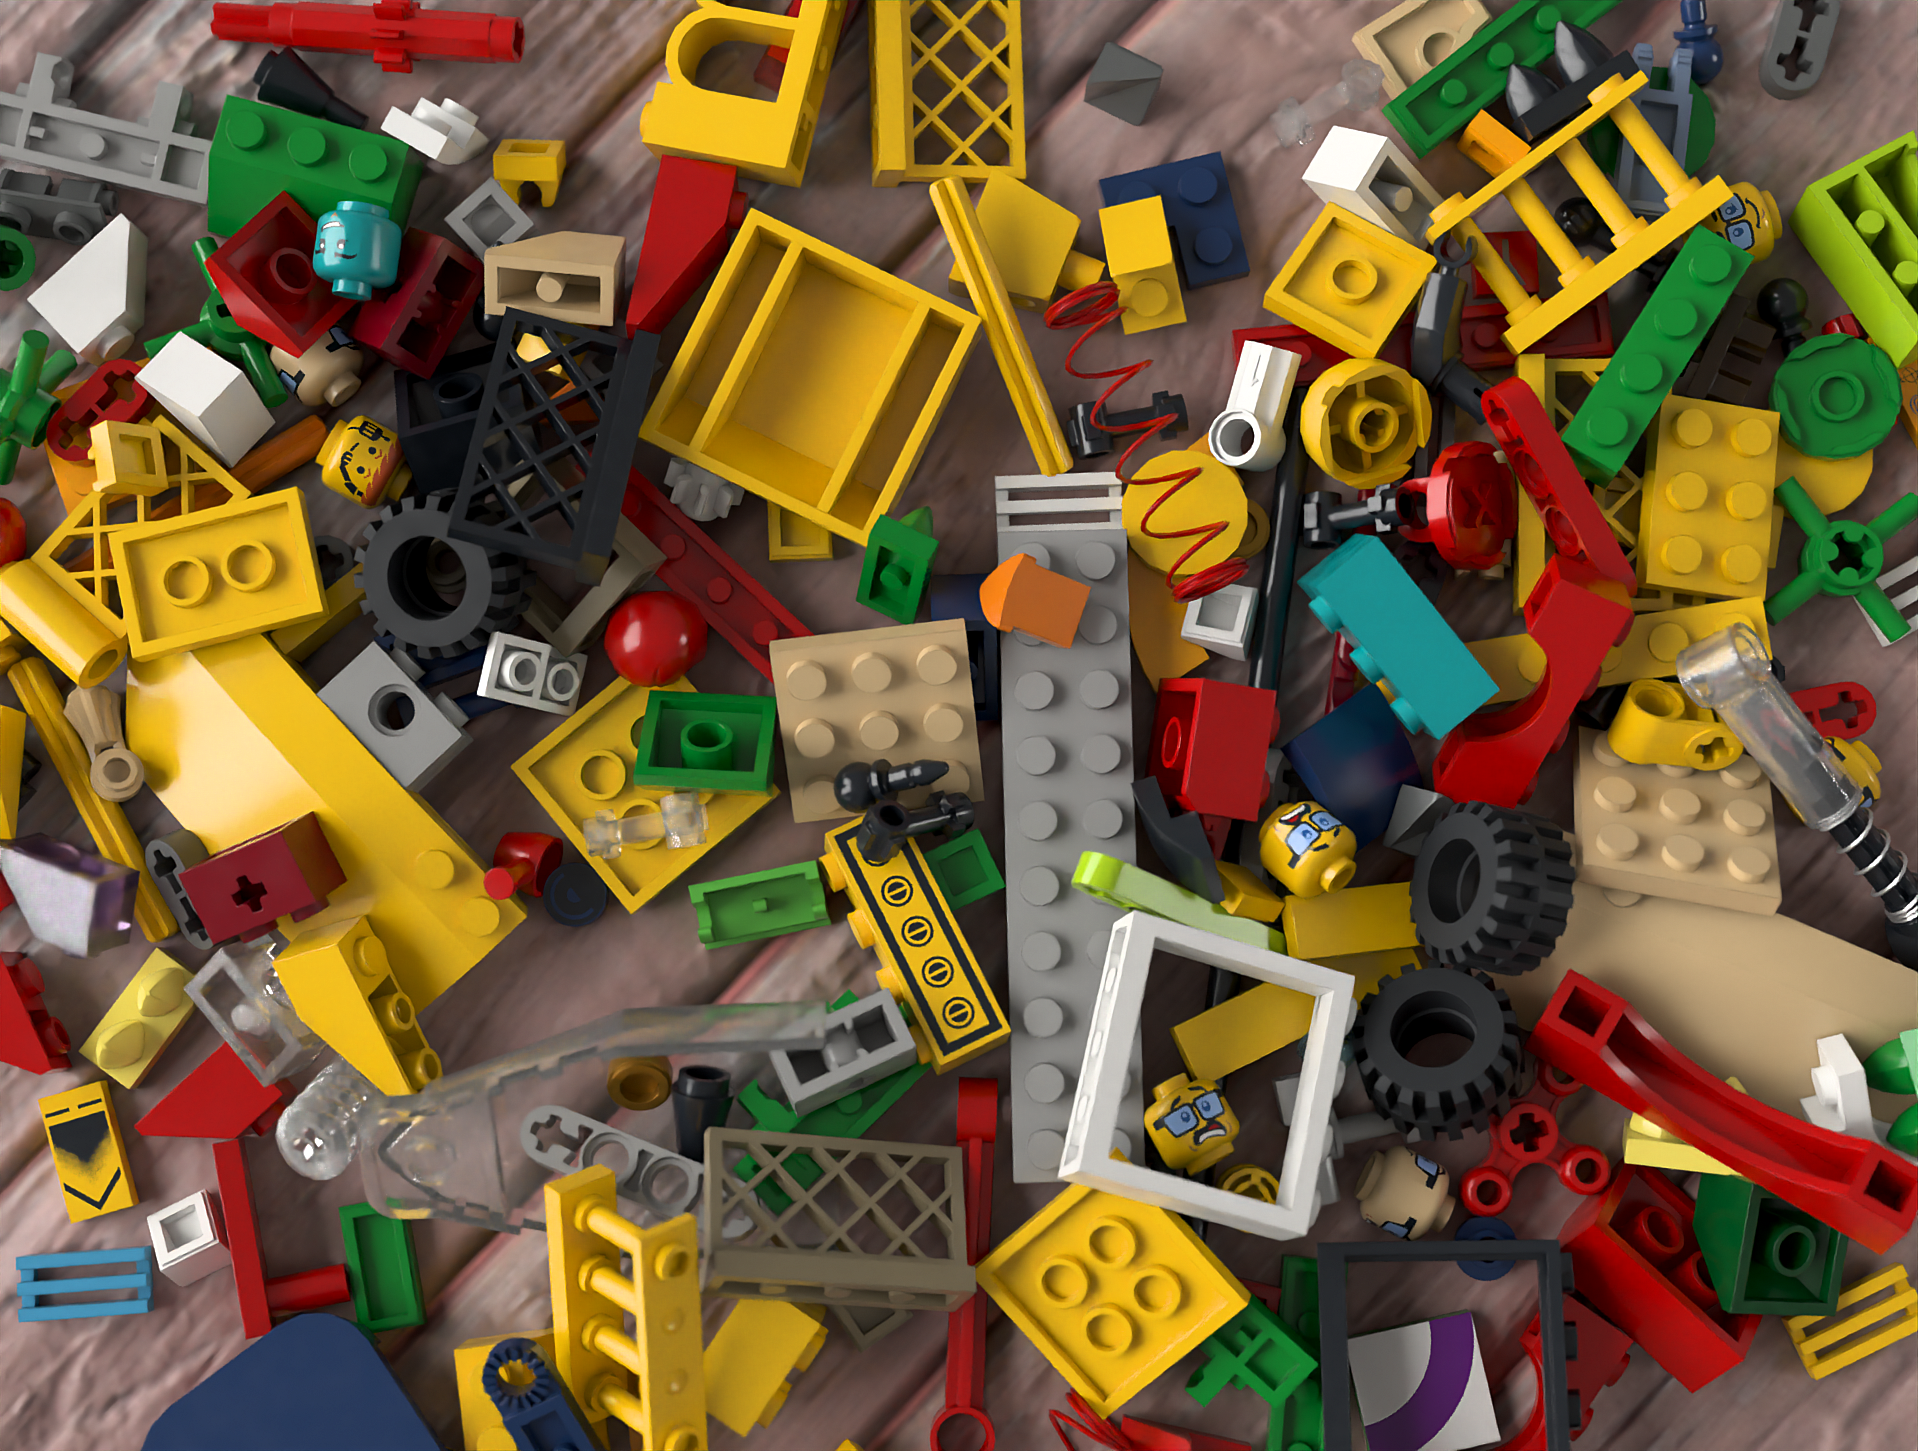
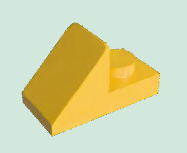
M1161 195L1099 209L1110 276L1113 277V282L1118 285L1117 288L1121 290L1117 300L1119 308L1123 306L1128 307L1127 312L1121 314L1125 335L1186 322L1187 319Z

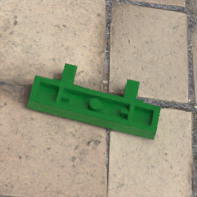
M848 989L829 1007V1013L831 1014L860 999ZM901 1005L898 1009L907 1028H909L912 1024ZM917 1061V1063L799 1118H797L790 1101L783 1107L776 1099H771L759 1087L756 1078L736 1096V1102L757 1123L751 1130L859 1139L932 1067V1064L929 1061L920 1065ZM767 1151L773 1158L781 1153ZM792 1153L780 1164L804 1191L824 1173V1170L808 1154ZM747 1154L732 1169V1172L747 1184L763 1168ZM831 1156L835 1161L839 1158ZM769 1175L753 1189L757 1198L777 1218L794 1202Z
M1248 1290L1251 1294L1248 1305L1200 1342L1199 1349L1208 1357L1191 1374L1184 1390L1205 1407L1228 1382L1233 1384L1239 1391L1248 1384L1272 1407L1277 1409L1317 1367L1321 1354Z

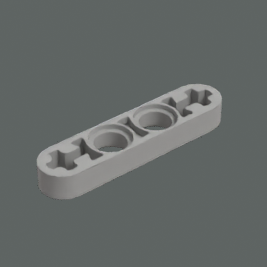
M552 1104L539 1106L531 1111L522 1122L519 1133L521 1146L526 1154L542 1167L568 1176L593 1166L595 1154L604 1145L611 1143L621 1144L628 1151L629 1162L625 1171L616 1177L617 1198L670 1220L690 1213L700 1200L702 1182L704 1180V1165L562 1106ZM556 1120L561 1121L560 1130L568 1138L582 1144L584 1131L593 1132L581 1147L578 1167L570 1166V1163L577 1155L572 1150L563 1146L553 1144L547 1153L542 1152L544 1144L536 1137L540 1127L551 1129ZM677 1168L684 1171L688 1176V1191L676 1203H661L653 1195L654 1179L664 1169ZM732 1177L742 1188L746 1185L743 1181ZM723 1190V1202H728L731 1198ZM752 1190L748 1195L761 1208L760 1201ZM700 1204L699 1216L696 1217L697 1231L704 1234V1205ZM748 1216L744 1221L733 1219L729 1223L728 1228L723 1227V1241L730 1243L743 1241L751 1236L758 1226Z

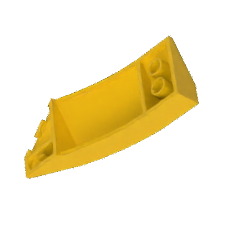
M270 631L142 663L132 658L128 642L126 749L133 752L142 762L146 784L181 825L200 839L209 855L308 812H314L348 881L326 895L330 906L323 911L294 923L290 913L276 919L279 924L277 929L290 942L300 933L365 915L374 935L383 943L387 954V961L402 992L410 998L416 1017L484 958L527 917L528 906L516 893L504 900L493 899L487 894L484 888V877L491 870L490 866L419 793L406 790L316 695L322 689L295 659L286 656L269 636L271 634Z

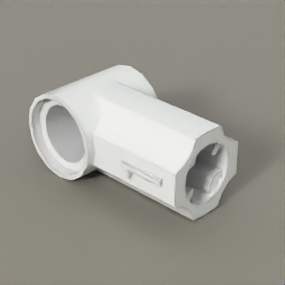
M1245 340L1226 411L1222 412L1213 421L1209 430L1208 442L1210 450L1218 461L1229 466L1255 472H1264L1272 469L1280 462L1286 448V437L1282 424L1302 355ZM1252 426L1255 434L1254 443L1251 449L1243 455L1240 447L1241 438L1244 432Z

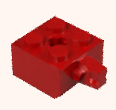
M1160 678L1144 778L1156 776L1167 808L1174 809V818L1197 811L1214 860L1220 861L1232 819L1257 822L1258 811L1263 808L1267 801L1270 789V777L1265 770L1269 744L1274 742L1280 725V712L1278 707L1275 706L1277 691L1203 678Z

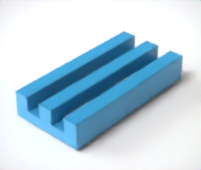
M151 1245L28 1254L15 1257L16 1270H21V1282L17 1283V1296H22V1308L18 1309L19 1323L149 1313L154 1310ZM136 1261L137 1273L38 1281V1269ZM138 1288V1298L39 1305V1295Z

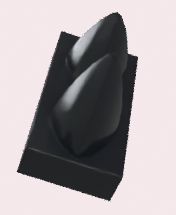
M1558 21L1554 34V52L1557 67L1567 87L1561 90L1549 76L1535 68L1512 64L1508 71L1505 91L1507 105L1515 122L1508 130L1526 144L1532 146L1579 117L1593 106L1587 96L1617 73H1620L1624 80L1627 81L1640 71L1628 50L1614 57L1603 42L1586 29L1566 21Z

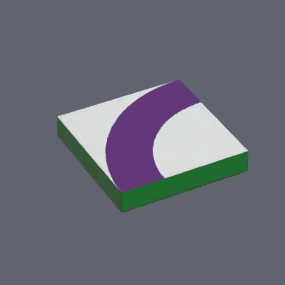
M1468 1309L1348 1336L1349 1372L1368 1451H1457L1501 1441L1471 1312Z

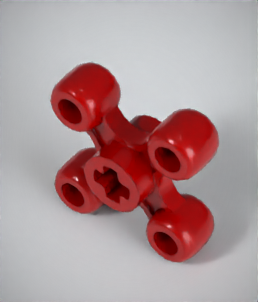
M1536 1056L1533 1063V1079L1530 1087L1522 1095L1508 1098L1511 1109L1502 1119L1494 1114L1488 1117L1490 1128L1487 1129L1490 1137V1148L1487 1156L1480 1164L1469 1168L1461 1176L1458 1184V1196L1466 1209L1480 1217H1495L1502 1214L1511 1203L1513 1197L1512 1184L1516 1174L1524 1166L1531 1163L1548 1165L1556 1173L1559 1182L1568 1191L1580 1196H1592L1601 1192L1608 1185L1611 1177V1164L1607 1155L1599 1148L1590 1144L1568 1141L1560 1133L1556 1123V1113L1560 1103L1567 1096L1577 1093L1585 1085L1584 1083L1568 1074L1564 1080L1557 1082L1552 1074L1553 1065ZM1519 1115H1522L1524 1120L1535 1123L1536 1131L1526 1135V1146H1523V1142L1510 1138V1130L1516 1129L1520 1125ZM1587 1158L1591 1164L1590 1175L1584 1180H1579L1576 1176V1166L1580 1160ZM1485 1180H1490L1494 1186V1193L1489 1200L1480 1202L1477 1197L1478 1185Z

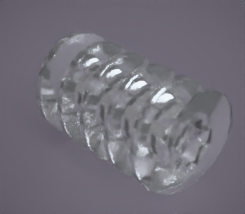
M337 1054L332 1057L326 1067L318 1073L316 1078L307 1085L305 1090L297 1096L279 1118L276 1130L279 1151L288 1165L301 1175L314 1180H330L345 1170L349 1162L355 1158L359 1150L365 1146L369 1138L385 1122L392 1112L393 1101L345 1058Z

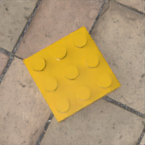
M685 675L678 682L661 688L657 686L652 688L635 686L623 677H618L510 766L631 915H635L782 793L774 783L772 797L643 790L634 785L633 773L649 691L699 693Z
M1117 1146L1109 1152V1159L1133 1165ZM1076 1183L1068 1186L975 1265L976 1281L1102 1420L1107 1418L1247 1306L1251 1296L1248 1290L1176 1211Z

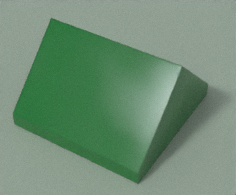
M650 690L633 773L634 785L643 790L772 797L778 711L776 697Z

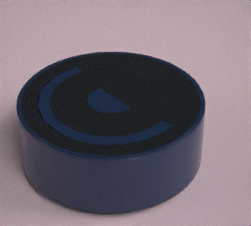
M568 863L558 867L549 875L543 889V901L547 912L554 920L566 926L582 927L594 923L603 915L609 903V887L592 866L583 863Z

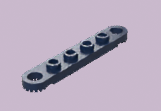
M514 1337L499 1342L490 1350L483 1368L481 1383L484 1384L485 1395L489 1394L490 1400L495 1404L503 1417L502 1422L520 1451H606L549 1354L540 1344L527 1338ZM510 1360L514 1363H517V1360H521L523 1365L525 1362L529 1363L528 1368L534 1369L533 1374L534 1376L536 1375V1378L527 1385H512L502 1378L499 1368L502 1367L503 1363L508 1364Z

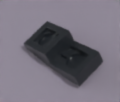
M1155 775L1130 783L1150 843L1169 871L1187 888L1210 903L1215 904L1225 901L1226 898L1215 860L1197 811L1171 819Z

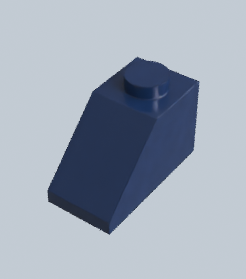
M991 573L931 575V622L964 618L976 721L999 720L997 628L985 617L979 595L982 583Z

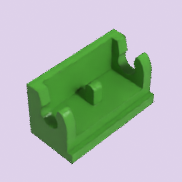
M816 860L688 886L691 903L697 911L700 927L698 928L699 939L702 944H705L706 950L832 925L820 863Z

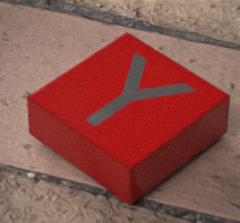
M1530 230L1482 232L1530 297L1535 294L1537 295L1539 293L1537 241ZM1471 262L1473 300L1498 299Z

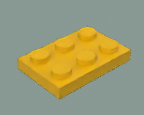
M1667 394L1648 424L1635 576L1638 587L1726 601L1762 595L1763 602L1765 601L1780 420L1779 412Z
M297 486L108 533L132 658L141 663L330 616L305 495Z

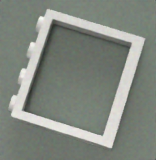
M1136 910L1116 921L1112 929L1058 1178L1279 1241L1306 1236L1307 1229L1314 1224L1320 1208V1192L1315 1189L1319 1166L1327 1158L1333 1140V1128L1327 1123L1332 1099L1340 1092L1345 1076V1064L1340 1060L1343 1039L1351 1030L1357 1013V1001L1355 998H1352L1355 976ZM1153 948L1316 996L1276 1205L1108 1158Z

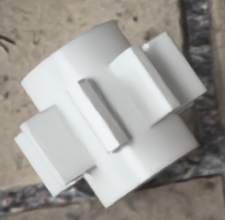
M671 458L664 480L665 484L674 487L670 501L675 503L687 517L698 521H710L718 516L726 518L731 505H740L745 489L680 458Z

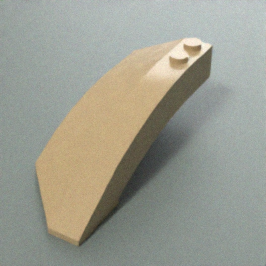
M1563 831L1562 841L1569 842L1573 853L1570 865L1575 867L1576 873L1575 835ZM1577 880L1572 884V894L1575 895L1573 909H1569L1566 918L1568 922L1564 935L1558 936L1556 939V949L1549 958L1542 957L1538 968L1531 972L1523 971L1521 976H1508L1484 971L1494 979L1495 989L1503 988L1510 998L1512 1011L1516 1013L1518 1027L1532 1032L1549 1000L1570 968L1630 1002L1651 1027L1673 1047L1704 1070L1724 1082L1730 1077H1736L1746 1090L1748 1096L1805 1122L1807 1121L1802 1112L1799 1099L1817 1095L1811 1074L1813 1068L1821 1067L1816 1040L1843 1034L1862 1065L1875 1050L1885 1043L1899 1038L1900 1032L1918 1028V972L1778 913H1775L1773 917L1580 883ZM1867 1086L1871 1116L1882 1122L1893 1124L1902 1112L1911 1105L1918 1103L1917 1094H1891Z

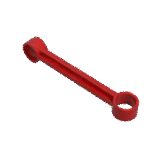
M959 1076L956 1147H962L968 1266H975L990 1253L998 1078ZM977 1281L976 1293L955 1312L948 1313L945 1402L936 1412L931 1423L930 1446L932 1451H945L939 1443L937 1432H939L940 1425L944 1420L959 1413L971 1415L983 1425L986 1438L978 1451L994 1450V1423L989 1412L983 1407L988 1293Z

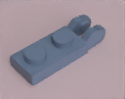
M1637 43L1636 47H1634L1632 58L1649 81L1642 91L1633 96L1631 100L1684 170L1693 94H1688L1692 52L1689 49H1675L1668 65L1666 91L1650 89V75L1654 61L1653 46L1651 44ZM1619 131L1613 188L1636 219L1643 216L1646 221L1655 222L1670 211V208L1664 202L1668 194L1622 132Z

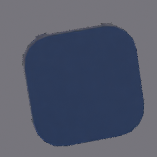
M330 1313L300 1314L276 1326L170 1405L150 1426L140 1451L454 1450L446 1449L379 1348L378 1344L382 1342L364 1324H359Z

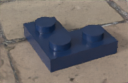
M1221 151L1099 179L1098 190L1103 208L1161 195L1168 232H1173L1187 291L1248 277L1250 267Z

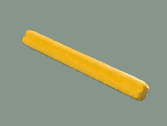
M958 174L937 180L930 185L929 193L978 316L982 318V326L1040 471L1048 477L1062 474L1073 467V457L963 179Z
M34 656L15 663L7 670V676L146 939L151 943H157L174 936L181 929L146 866L145 852L118 802L102 798L92 787L90 779L92 762L88 750L79 733L63 713L66 703L42 659L35 658Z

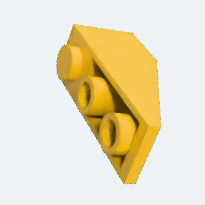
M365 915L300 933L271 962L300 1020L409 1116L421 1113L446 1082V1079L442 1073V1066L437 1053L429 1047L415 1018L414 1007L410 998L402 992L387 961L385 947L381 940L374 935Z

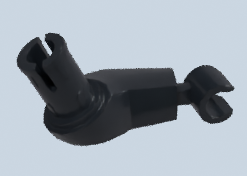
M1446 231L1437 238L1434 244L1435 258L1441 264L1439 273H1427L1413 320L1411 376L1419 380L1425 387L1427 394L1430 392L1434 395L1439 391L1476 419V422L1482 426L1487 420L1483 414L1481 396L1486 390L1495 385L1462 361L1465 355L1461 352L1464 346L1460 326L1468 283L1458 278L1460 267L1470 264L1475 259L1478 253V242L1475 236L1470 235L1465 245L1464 256L1460 260H1454L1447 252V243L1450 240L1451 231Z

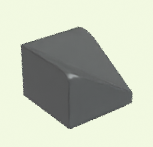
M1106 42L1087 80L1084 102L1133 126H1139L1143 122L1160 88L1164 69H1162L1161 65L1118 44Z
M1402 784L1382 845L1415 859L1416 855H1419L1421 852L1422 841L1426 833L1433 831L1435 820L1443 812L1449 814L1451 807L1457 803L1442 794Z

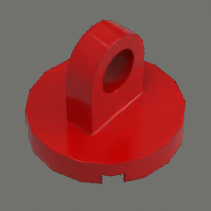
M1482 441L1456 442L1442 451L1433 465L1430 476L1404 482L1400 487H1406L1413 496L1415 518L1410 525L1398 527L1400 534L1410 541L1434 542L1441 557L1454 569L1465 571L1489 570L1501 563L1507 552L1500 551L1504 540L1513 539L1517 528L1518 495L1514 476L1507 463H1498L1493 455L1499 451L1491 443ZM1422 493L1427 495L1428 526L1421 522L1416 511L1417 500Z

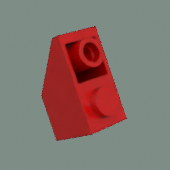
M0 952V1061L38 1075L61 1073L72 1068L73 1066L66 1053L71 1050L70 1038L61 1021L55 1016L50 1017L40 995L45 991V985L37 966L31 959H24L21 952Z

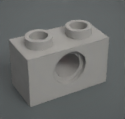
M373 641L316 695L404 789L418 793L474 741L462 727L469 720V717L445 692L442 691L434 698L419 682V679L426 673L425 670L408 652L405 653L397 648L390 651L384 645ZM409 696L415 706L414 718L407 727L401 730H393L387 720L388 708L395 699Z

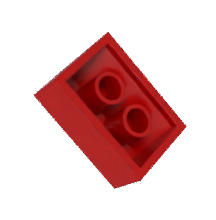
M1623 1156L1611 1169L1608 1185L1601 1192L1587 1196L1565 1221L1556 1238L1560 1240V1253H1572L1574 1287L1601 1310L1614 1325L1622 1329L1655 1359L1665 1371L1670 1373L1693 1394L1745 1360L1764 1314H1736L1722 1309L1692 1227L1696 1204L1656 1167L1625 1163Z

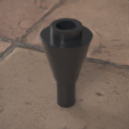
M286 46L279 54L270 50L264 56L254 74L253 83L260 86L257 100L314 118L321 119L323 117L329 122L359 130H364L369 121V116L336 97L333 89L290 46Z

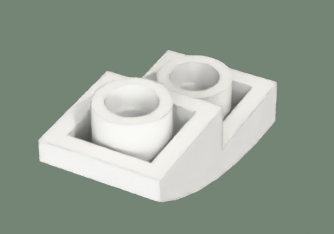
M421 97L411 116L392 106L381 126L382 130L440 163L447 165L460 164L476 157L485 150L490 141L474 127L479 117L448 98H445L441 107H438Z
M491 632L477 695L571 717L576 711L588 656L576 653L565 658L552 645L501 632Z

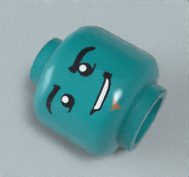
M340 201L337 203V210L329 211L320 217L313 256V269L317 276L333 283L332 294L347 299L366 301L371 300L372 290H382L391 287L395 283L401 251L402 232L395 222L388 219L389 210L364 202Z

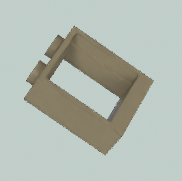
M565 457L545 467L562 492L586 479ZM533 474L507 485L509 493L522 511L535 506L546 493ZM581 498L570 503L577 513ZM621 512L612 546L620 556L605 572L601 586H593L574 610L539 576H537L535 586L524 590V593L533 599L528 611L520 614L565 658L590 648L606 630L607 620L614 609L627 597L639 592L667 559ZM507 513L504 516L506 520L510 518Z

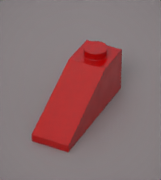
M662 154L625 322L628 339L633 340L636 329L659 335L728 253L733 229H741L748 210V192L739 191L737 166Z

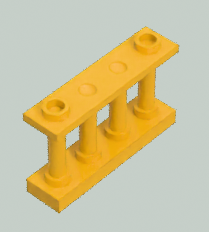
M1642 70L1627 81L1624 80L1620 73L1609 78L1587 96L1593 104L1591 108L1466 200L1459 191L1429 214L1435 223L1427 229L1425 234L1431 246L1435 244L1441 234L1451 231V235L1465 253L1468 237L1470 235L1475 236L1478 242V253L1472 263L1509 312L1504 318L1511 328L1499 338L1514 358L1734 196L1720 175L1704 186L1696 176L1690 180L1632 102L1631 98L1642 91L1649 81ZM1608 115L1668 194L1664 202L1670 208V211L1651 225L1647 223L1643 216L1638 219L1635 218L1577 139ZM1554 155L1558 157L1615 234L1610 240L1617 250L1597 265L1589 255L1583 259L1524 179ZM1502 194L1562 274L1557 279L1564 289L1544 304L1536 294L1530 298L1471 218Z
M600 1163L544 1184L556 1367L589 1423L593 1424L614 1415L643 1435L644 1451H708L696 1217L686 1213L647 1230L618 1214L615 1172ZM620 1247L633 1254L634 1281L621 1274ZM623 1308L637 1316L638 1341L625 1334ZM627 1368L640 1376L641 1400L628 1392Z

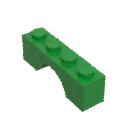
M1697 224L1561 438L1581 476L1606 490L1755 256L1702 225Z

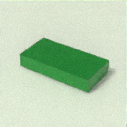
M396 1195L338 1207L357 1323L364 1324L373 1334L426 1323L428 1319L407 1195Z

